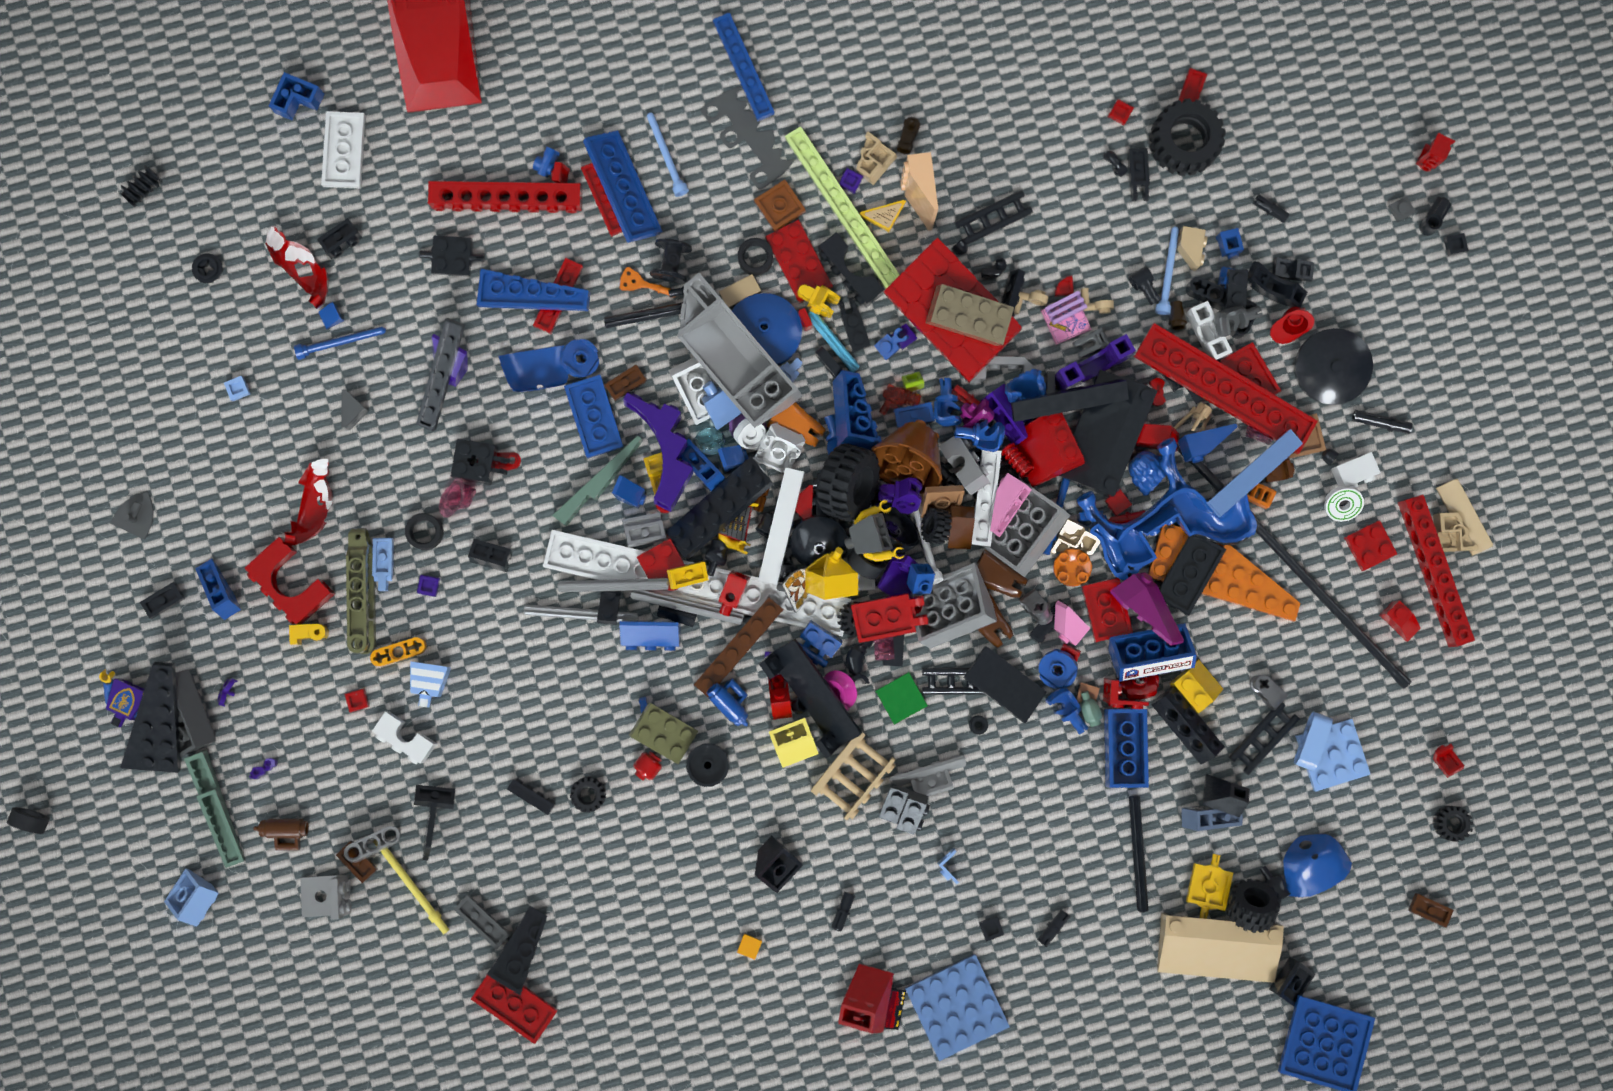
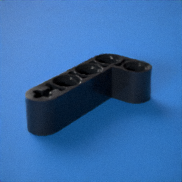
M1194 277L1187 284L1186 293L1190 297L1202 303L1208 301L1211 307L1219 311L1227 309L1225 308V288L1202 277ZM1210 292L1216 293L1217 299L1211 298ZM1246 299V308L1250 309L1257 306L1254 302ZM1255 319L1249 321L1248 326L1243 328V332L1237 330L1230 331L1231 336L1236 339L1242 338L1250 331Z

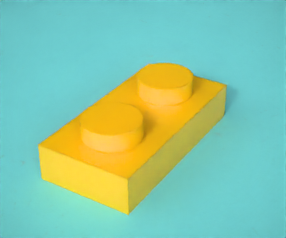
M705 561L667 570L670 588L673 590L709 580Z

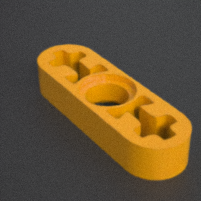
M414 637L374 650L370 655V661L375 666H386L423 654L427 645L422 638ZM415 641L421 643L422 646L419 647V651L411 649L408 655L407 647L414 646ZM398 646L402 647L404 651L403 655L399 658L393 654L394 649ZM389 649L390 657L383 658L382 663L375 660L378 657V653L386 655L388 654L386 650Z

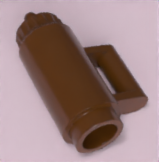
M304 819L261 820L258 826L253 827V830L258 831L261 837L274 838L276 851H299L300 838L308 836L309 822L304 821ZM280 838H295V843H280Z

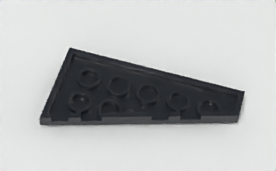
M154 662L152 664L120 768L178 773L181 770L175 663Z

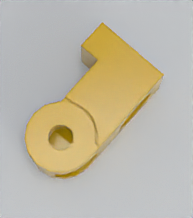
M289 625L290 645H302V639L324 641L329 636V630L325 625Z

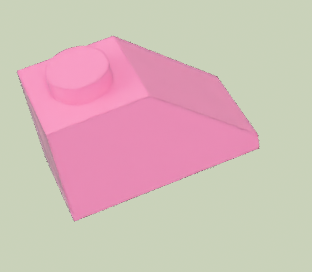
M1060 601L1055 603L1054 629L1060 634L1058 638L1065 644L1070 642L1076 646L1090 628L1069 606Z

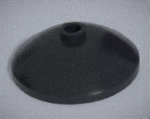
M823 515L811 516L802 520L795 527L791 536V550L797 561L805 567H808L825 554L834 552L837 547L843 550L841 554L843 559L848 550L845 545V539L848 536L844 527L837 520ZM817 546H822L823 549H822V550H817L816 547H817Z

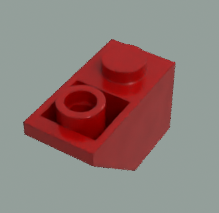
M776 675L771 679L768 678L773 720L791 718L792 711L788 683L782 675Z

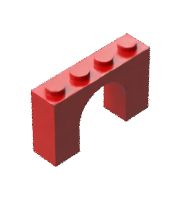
M278 537L245 567L248 572L246 575L254 583L257 581L261 586L259 588L260 591L274 600L272 602L278 610H283L287 614L285 618L292 625H302L330 600L335 593L323 580L317 579L297 596L288 597L284 595L278 588L277 574L279 569L297 551L292 546L282 544L285 538Z

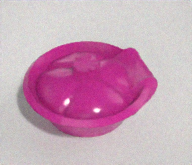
M837 670L830 671L825 675L824 679L845 709L849 710L857 699L856 686L846 673Z

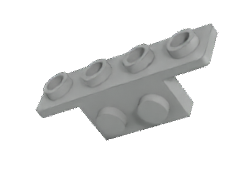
M964 755L952 756L949 760L943 762L936 761L926 767H916L906 773H896L893 777H890L891 784L893 783L898 786L911 783L913 791L932 796L954 789L949 771L965 767L966 759Z

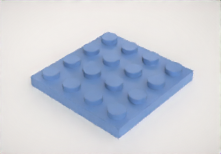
M975 954L905 987L939 1061L1010 1027Z

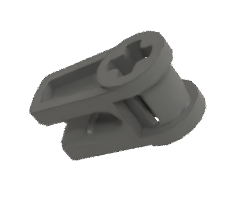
M1105 327L1099 328L1072 343L1074 348L1082 347V345L1089 342L1094 343V345L1086 347L1078 353L1079 359L1103 350L1111 342L1105 334Z

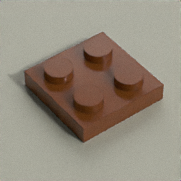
M786 180L781 181L754 199V203L774 232L806 212V209Z

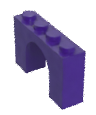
M1125 334L1110 342L1103 350L1078 364L1075 361L1060 369L1054 375L1057 389L1066 390L1077 387L1096 377L1099 370L1107 371L1126 361L1136 351L1128 335Z

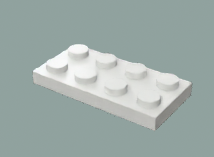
M326 111L321 181L323 187L361 189L366 117L364 113Z

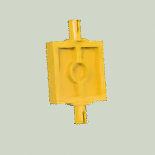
M1213 854L1211 865L1193 864L1186 902L1197 904L1201 907L1199 918L1207 919L1209 909L1226 911L1233 872L1218 867L1221 855Z

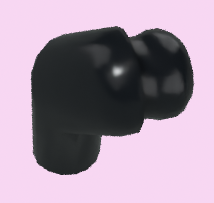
M999 258L992 268H981V278L1000 277L1006 270V260Z

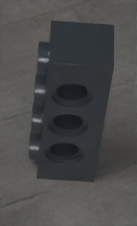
M1175 686L1161 694L1151 704L1200 765L1215 758L1225 747Z

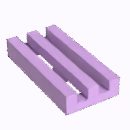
M1079 291L1045 307V311L1053 325L1087 309V305L1084 303V299L1080 296ZM1075 297L1077 298L1076 301L1051 313L1050 310L1070 301ZM1080 304V307L1057 319L1054 318L1059 313Z

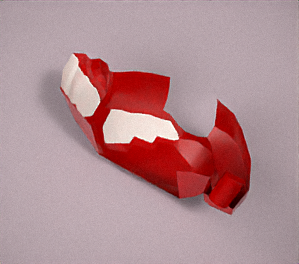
M272 226L267 233L265 244L274 263L282 267L306 293L312 295L308 301L318 309L325 303L328 293L329 277L325 266L321 269L308 248L299 243L287 241L283 232L278 231L276 227ZM301 263L305 265L308 263L311 265L313 275L299 277L295 264Z
M320 459L310 463L298 483L304 485V491L297 522L290 520L291 532H285V540L282 544L294 546L306 542L322 531L327 524L324 520L333 504L332 490L326 479L330 473L328 459ZM320 496V503H323V505L317 503V497Z

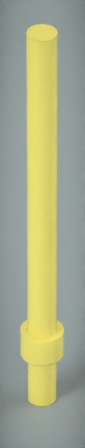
M375 839V840L373 841V843H374V844L376 845V847H377V846H378V841ZM386 848L380 851L427 912L432 924L435 923L443 935L447 933L450 929L441 919L442 915L438 910L435 911L390 850Z

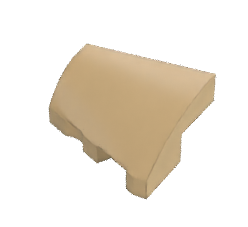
M867 132L865 135V145L861 150V159L858 161L856 169L868 182L874 185L894 162L897 155L883 145L881 140Z
M1458 512L1433 515V522L1444 552L1478 550L1477 545L1471 541L1468 535L1470 532L1463 525L1462 518Z
M1068 518L1059 530L1056 541L1053 542L1051 553L1056 554V552L1075 548L1082 550L1087 555H1092L1098 547L1100 540L1091 534L1089 527Z

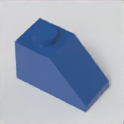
M740 445L718 449L725 472L737 469L748 459L746 449L742 450Z

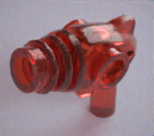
M888 384L887 388L882 392L886 400L879 413L885 416L890 407L896 409L898 405L903 404L919 405L921 394Z

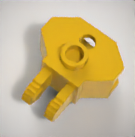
M804 284L799 287L797 292L800 298L808 302L807 306L810 307L809 310L827 318H831L834 311L824 304L825 301L838 305L841 299L835 292L825 286H817L814 289Z

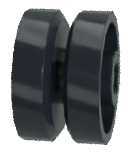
M713 743L702 744L694 748L686 761V771L690 779L703 787H713L721 783L727 776L730 768V761L726 751ZM706 761L711 763L710 769L704 767Z

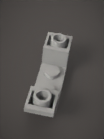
M995 356L970 384L980 385L981 382L986 380V367H989V370L1008 368L1009 371H1018L1019 368H1022V373L1036 368L1025 357Z

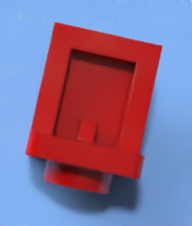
M1452 744L1438 747L1433 757V760L1447 778L1463 770L1465 767L1454 753V746Z

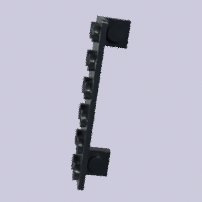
M793 639L771 652L758 663L769 679L775 677L780 672L823 732L815 744L825 758L831 756L841 745L862 734L860 728L797 639Z

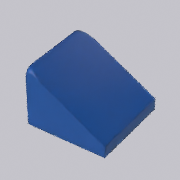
M334 302L329 303L318 312L326 329L344 322Z

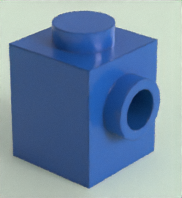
M929 563L911 564L906 584L912 594H931L935 572Z

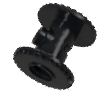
M657 239L655 245L664 249L661 269L650 270V276L664 282L685 283L687 277L678 273L681 253L692 252V246L674 239Z

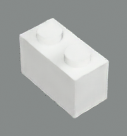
M1372 452L1331 469L1338 486H1354L1355 488L1358 487V482L1364 480L1365 483L1376 479L1375 475L1381 473Z

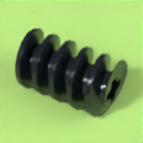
M144 166L145 173L140 170L138 171L139 178L134 175L132 176L134 183L126 181L128 188L123 185L120 186L123 191L120 194L134 208L137 206L135 200L142 202L140 195L148 197L146 190L152 193L154 192L152 185L158 188L160 187L158 180L163 182L147 166Z

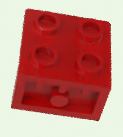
M1104 678L1103 701L1107 702L1108 706L1124 708V705H1127V707L1132 709H1143V706H1149V702L1144 700L1118 698L1122 693V685L1119 684V680Z

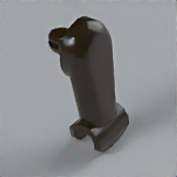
M908 117L904 121L901 138L896 148L899 153L906 155L911 153L912 144L920 129V122L915 117Z

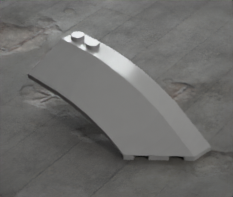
M698 273L684 285V299L681 307V324L678 338L754 428L786 410L801 398L802 394L762 348L702 275Z

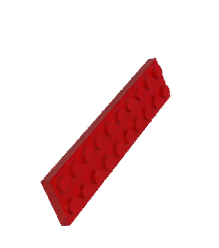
M1155 323L1151 325L1133 356L1274 441L1291 429L1303 443L1294 451L1296 454H1300L1318 420Z

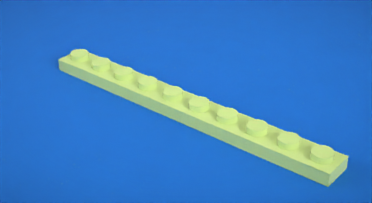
M800 126L785 136L787 143L886 289L899 276V273Z

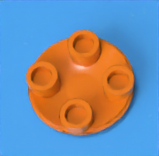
M1075 548L1066 549L1054 561V574L1066 586H1079L1087 582L1090 577L1092 563L1089 556L1082 550Z

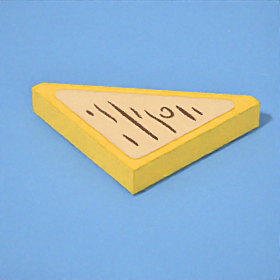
M901 200L860 212L859 215L870 223L890 232L906 201Z

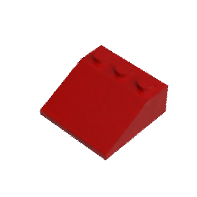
M1062 413L1042 416L1026 425L1025 429L1028 437L1015 446L1027 458L1026 461L1029 460L1031 462L1030 465L1034 466L1033 472L1027 476L1032 488L1085 464L1084 457Z

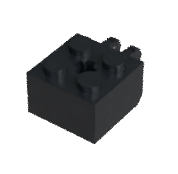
M457 439L450 476L456 480L492 485L493 474L507 475L508 473L505 469L495 468V463L507 464L510 459L498 457V447L495 444ZM476 458L478 463H474V466H472L471 462Z

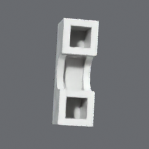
M1208 301L1191 308L1186 313L1205 354L1219 361L1233 352L1226 337H1220L1216 332L1214 324L1215 314Z
M390 711L385 712L372 730L376 734L375 737L383 743L387 741L392 744L391 748L400 754L403 752L408 755L407 759L412 763H425L437 743L422 733H417L410 742L405 741L401 737V728L405 721Z

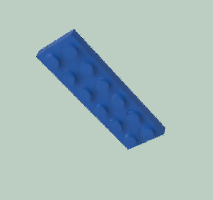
M619 131L586 137L583 143L627 243L660 235L662 229Z

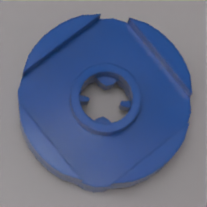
M585 339L570 341L562 349L560 364L571 376L583 378L591 375L599 365L597 348L593 343ZM582 354L584 362H577L576 355Z
M1054 649L1046 653L1039 663L1040 678L1044 684L1051 688H1066L1074 682L1077 676L1078 663L1066 651ZM1053 666H1061L1063 672L1061 674L1060 672L1058 674L1055 673Z

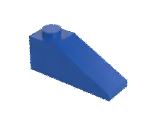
M1237 423L1183 436L1178 440L1184 461H1192L1193 463L1203 461L1204 456L1209 454L1238 427Z
M687 439V447L681 459L691 464L693 473L712 491L725 480V477L692 441Z
M619 475L612 491L617 500L639 509L640 505L643 506L647 499L644 488Z
M213 559L195 568L210 606L215 613L226 620L241 610L236 596Z

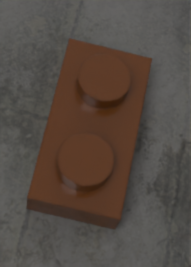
M634 365L604 385L614 401H617L625 396L626 393L647 382L638 366Z
M350 841L336 856L361 883H364L378 868L368 857L356 863L348 861L344 855V850L349 844L353 843ZM350 849L349 857H358L359 849Z
M1415 893L1408 909L1409 912L1447 928L1454 911Z

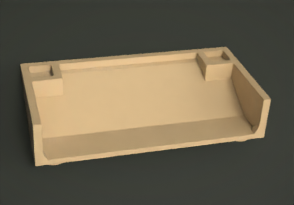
M1161 913L1157 972L1275 983L1283 946L1284 926L1274 923L1273 927L1271 926L1268 931L1251 933L1250 930L1245 931L1242 927H1237L1236 923L1232 921L1171 916Z

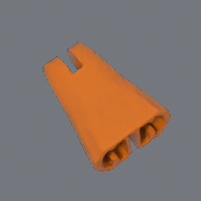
M796 402L772 417L767 424L769 428L771 424L778 422L779 425L797 434H802L806 440L805 444L816 447L819 440L808 433V431L811 430L820 436H823L826 431L817 420L810 416Z

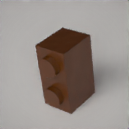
M951 506L949 514L951 515L950 519H952V523H950L952 528L949 529L950 535H947L948 548L971 549L975 522L974 507Z

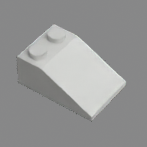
M695 357L669 369L668 371L695 424L697 425L709 419L710 417L701 400L707 395L703 385L709 381H713L716 387L719 385Z

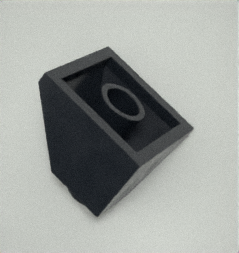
M771 835L758 849L755 876L774 892L778 893L803 864Z

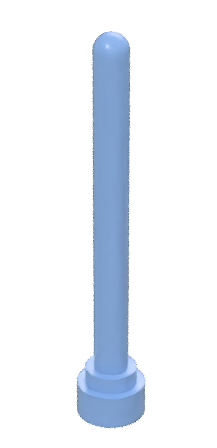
M650 112L647 114V119L674 182L672 190L675 197L683 196L689 192L687 184L680 180L655 116Z
M1173 227L1171 230L1161 301L1156 304L1155 313L1159 315H1170L1171 312L1168 300L1179 234L1178 227Z

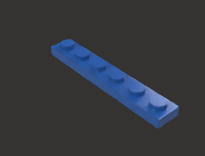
M730 12L713 19L715 29L757 122L774 115L773 107Z

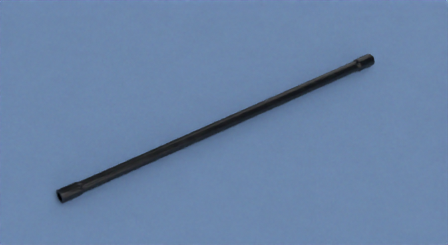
M1179 448L1177 451L1182 455L1181 449ZM1188 461L1217 492L1225 486L1202 461L1197 463ZM1259 522L1256 533L1390 673L1391 677L1403 689L1408 687L1412 681L1403 671L1395 666Z

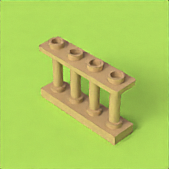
M864 733L849 741L810 790L816 796L819 793L826 795L846 812L843 817L846 821L849 818L853 819L859 812L858 806L861 803L865 804L872 796L869 794L873 788L877 789L884 781L882 776L886 772L889 774L896 766L894 764L896 759L891 757L887 761L865 743ZM855 748L862 749L883 767L877 776L853 758L854 755L851 753ZM843 762L851 765L871 782L865 791L861 790L841 773L839 767ZM831 778H836L859 797L852 807L828 788L827 782Z

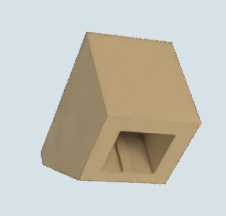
M1183 226L1179 231L1176 250L1191 270L1196 271L1204 263L1205 255L1202 254V251L1207 244L1206 230Z

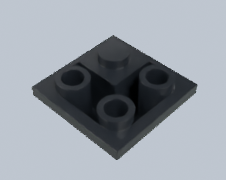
M1206 774L1202 805L1240 818L1249 804L1250 789Z

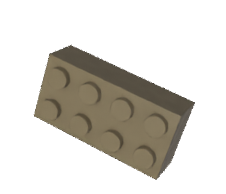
M940 284L936 286L926 323L999 346L1004 344L1014 307Z

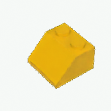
M1199 659L1196 660L1195 668L1184 670L1169 683L1172 688L1175 686L1197 714L1209 706L1223 690Z

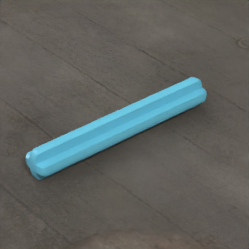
M810 311L808 316L813 326L850 372L857 371L860 366L823 319Z

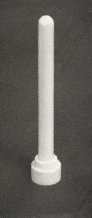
M918 509V511L913 512L926 561L935 572L933 584H937L944 580L943 575L936 568L930 543L925 542L923 536H921L923 518L920 517Z

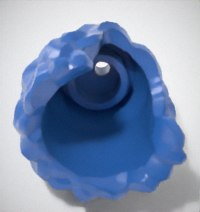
M1032 369L1020 373L1018 377L1010 380L1005 385L1008 401L1014 402L1046 394V383L1041 375V370Z
M1149 451L1137 453L1128 464V471L1132 481L1143 496L1149 495L1162 479L1167 476L1159 465L1162 456L1155 455Z

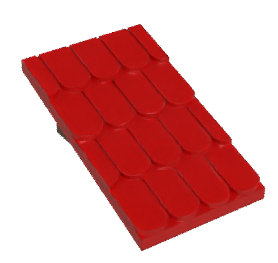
M937 237L884 290V294L970 383L1022 330V326L1012 316L1004 344L996 346L926 323L936 286L940 284L999 302Z

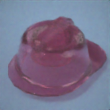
M456 478L441 496L439 503L441 515L448 518L457 510L468 508L476 494V489L463 483L462 479Z

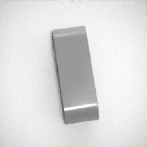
M394 826L385 827L349 844L344 850V855L350 862H359L398 843L400 832ZM391 830L395 831L397 834L396 838L392 841L386 840V833ZM376 839L378 846L373 850L368 849V841ZM358 848V857L350 858V849Z

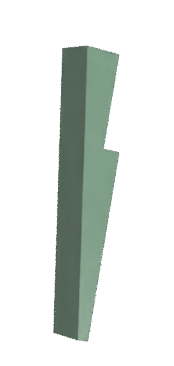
M639 436L634 438L552 516L567 527L590 497L595 501L598 500L643 440Z
M207 749L187 756L184 760L198 792L196 797L225 868L245 861Z

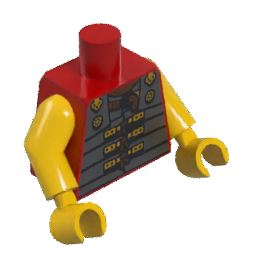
M752 503L750 506L758 507L759 504ZM750 506L718 533V539L725 543L728 548L743 554H748V552L744 551V547L747 545L751 546V544L746 542L752 507Z

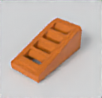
M1258 483L1252 489L1250 495H1247L1248 501L1266 510L1270 507L1277 491ZM1257 490H1260L1258 498H1254ZM1266 493V494H1268V495H1267L1266 500H1265V502H1264V501H1262V499H1263L1264 494Z

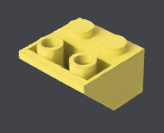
M805 718L769 731L782 768L819 754Z

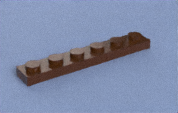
M768 597L694 683V686L709 697L706 694L708 689L715 683L720 684L784 609Z

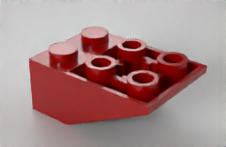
M859 964L841 1004L838 1024L871 1034L883 1033L894 973Z

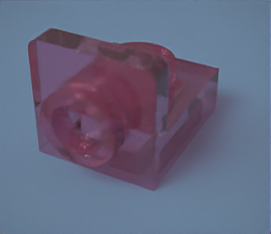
M893 637L874 640L875 660L895 659Z

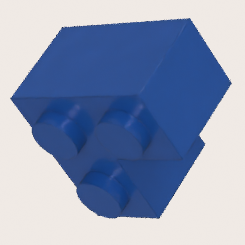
M284 72L269 107L275 114L293 120L300 104L317 111L325 94L319 86Z

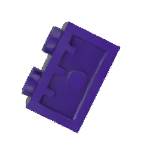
M905 555L902 559L892 557L878 584V589L888 596L909 593L910 596L911 590L906 584L910 565L919 563L908 555Z

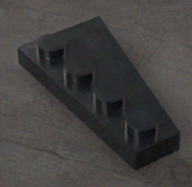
M530 906L486 975L521 996L522 988L547 916Z

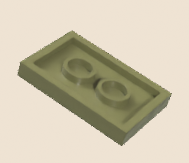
M649 702L629 736L679 764L697 735L698 730Z

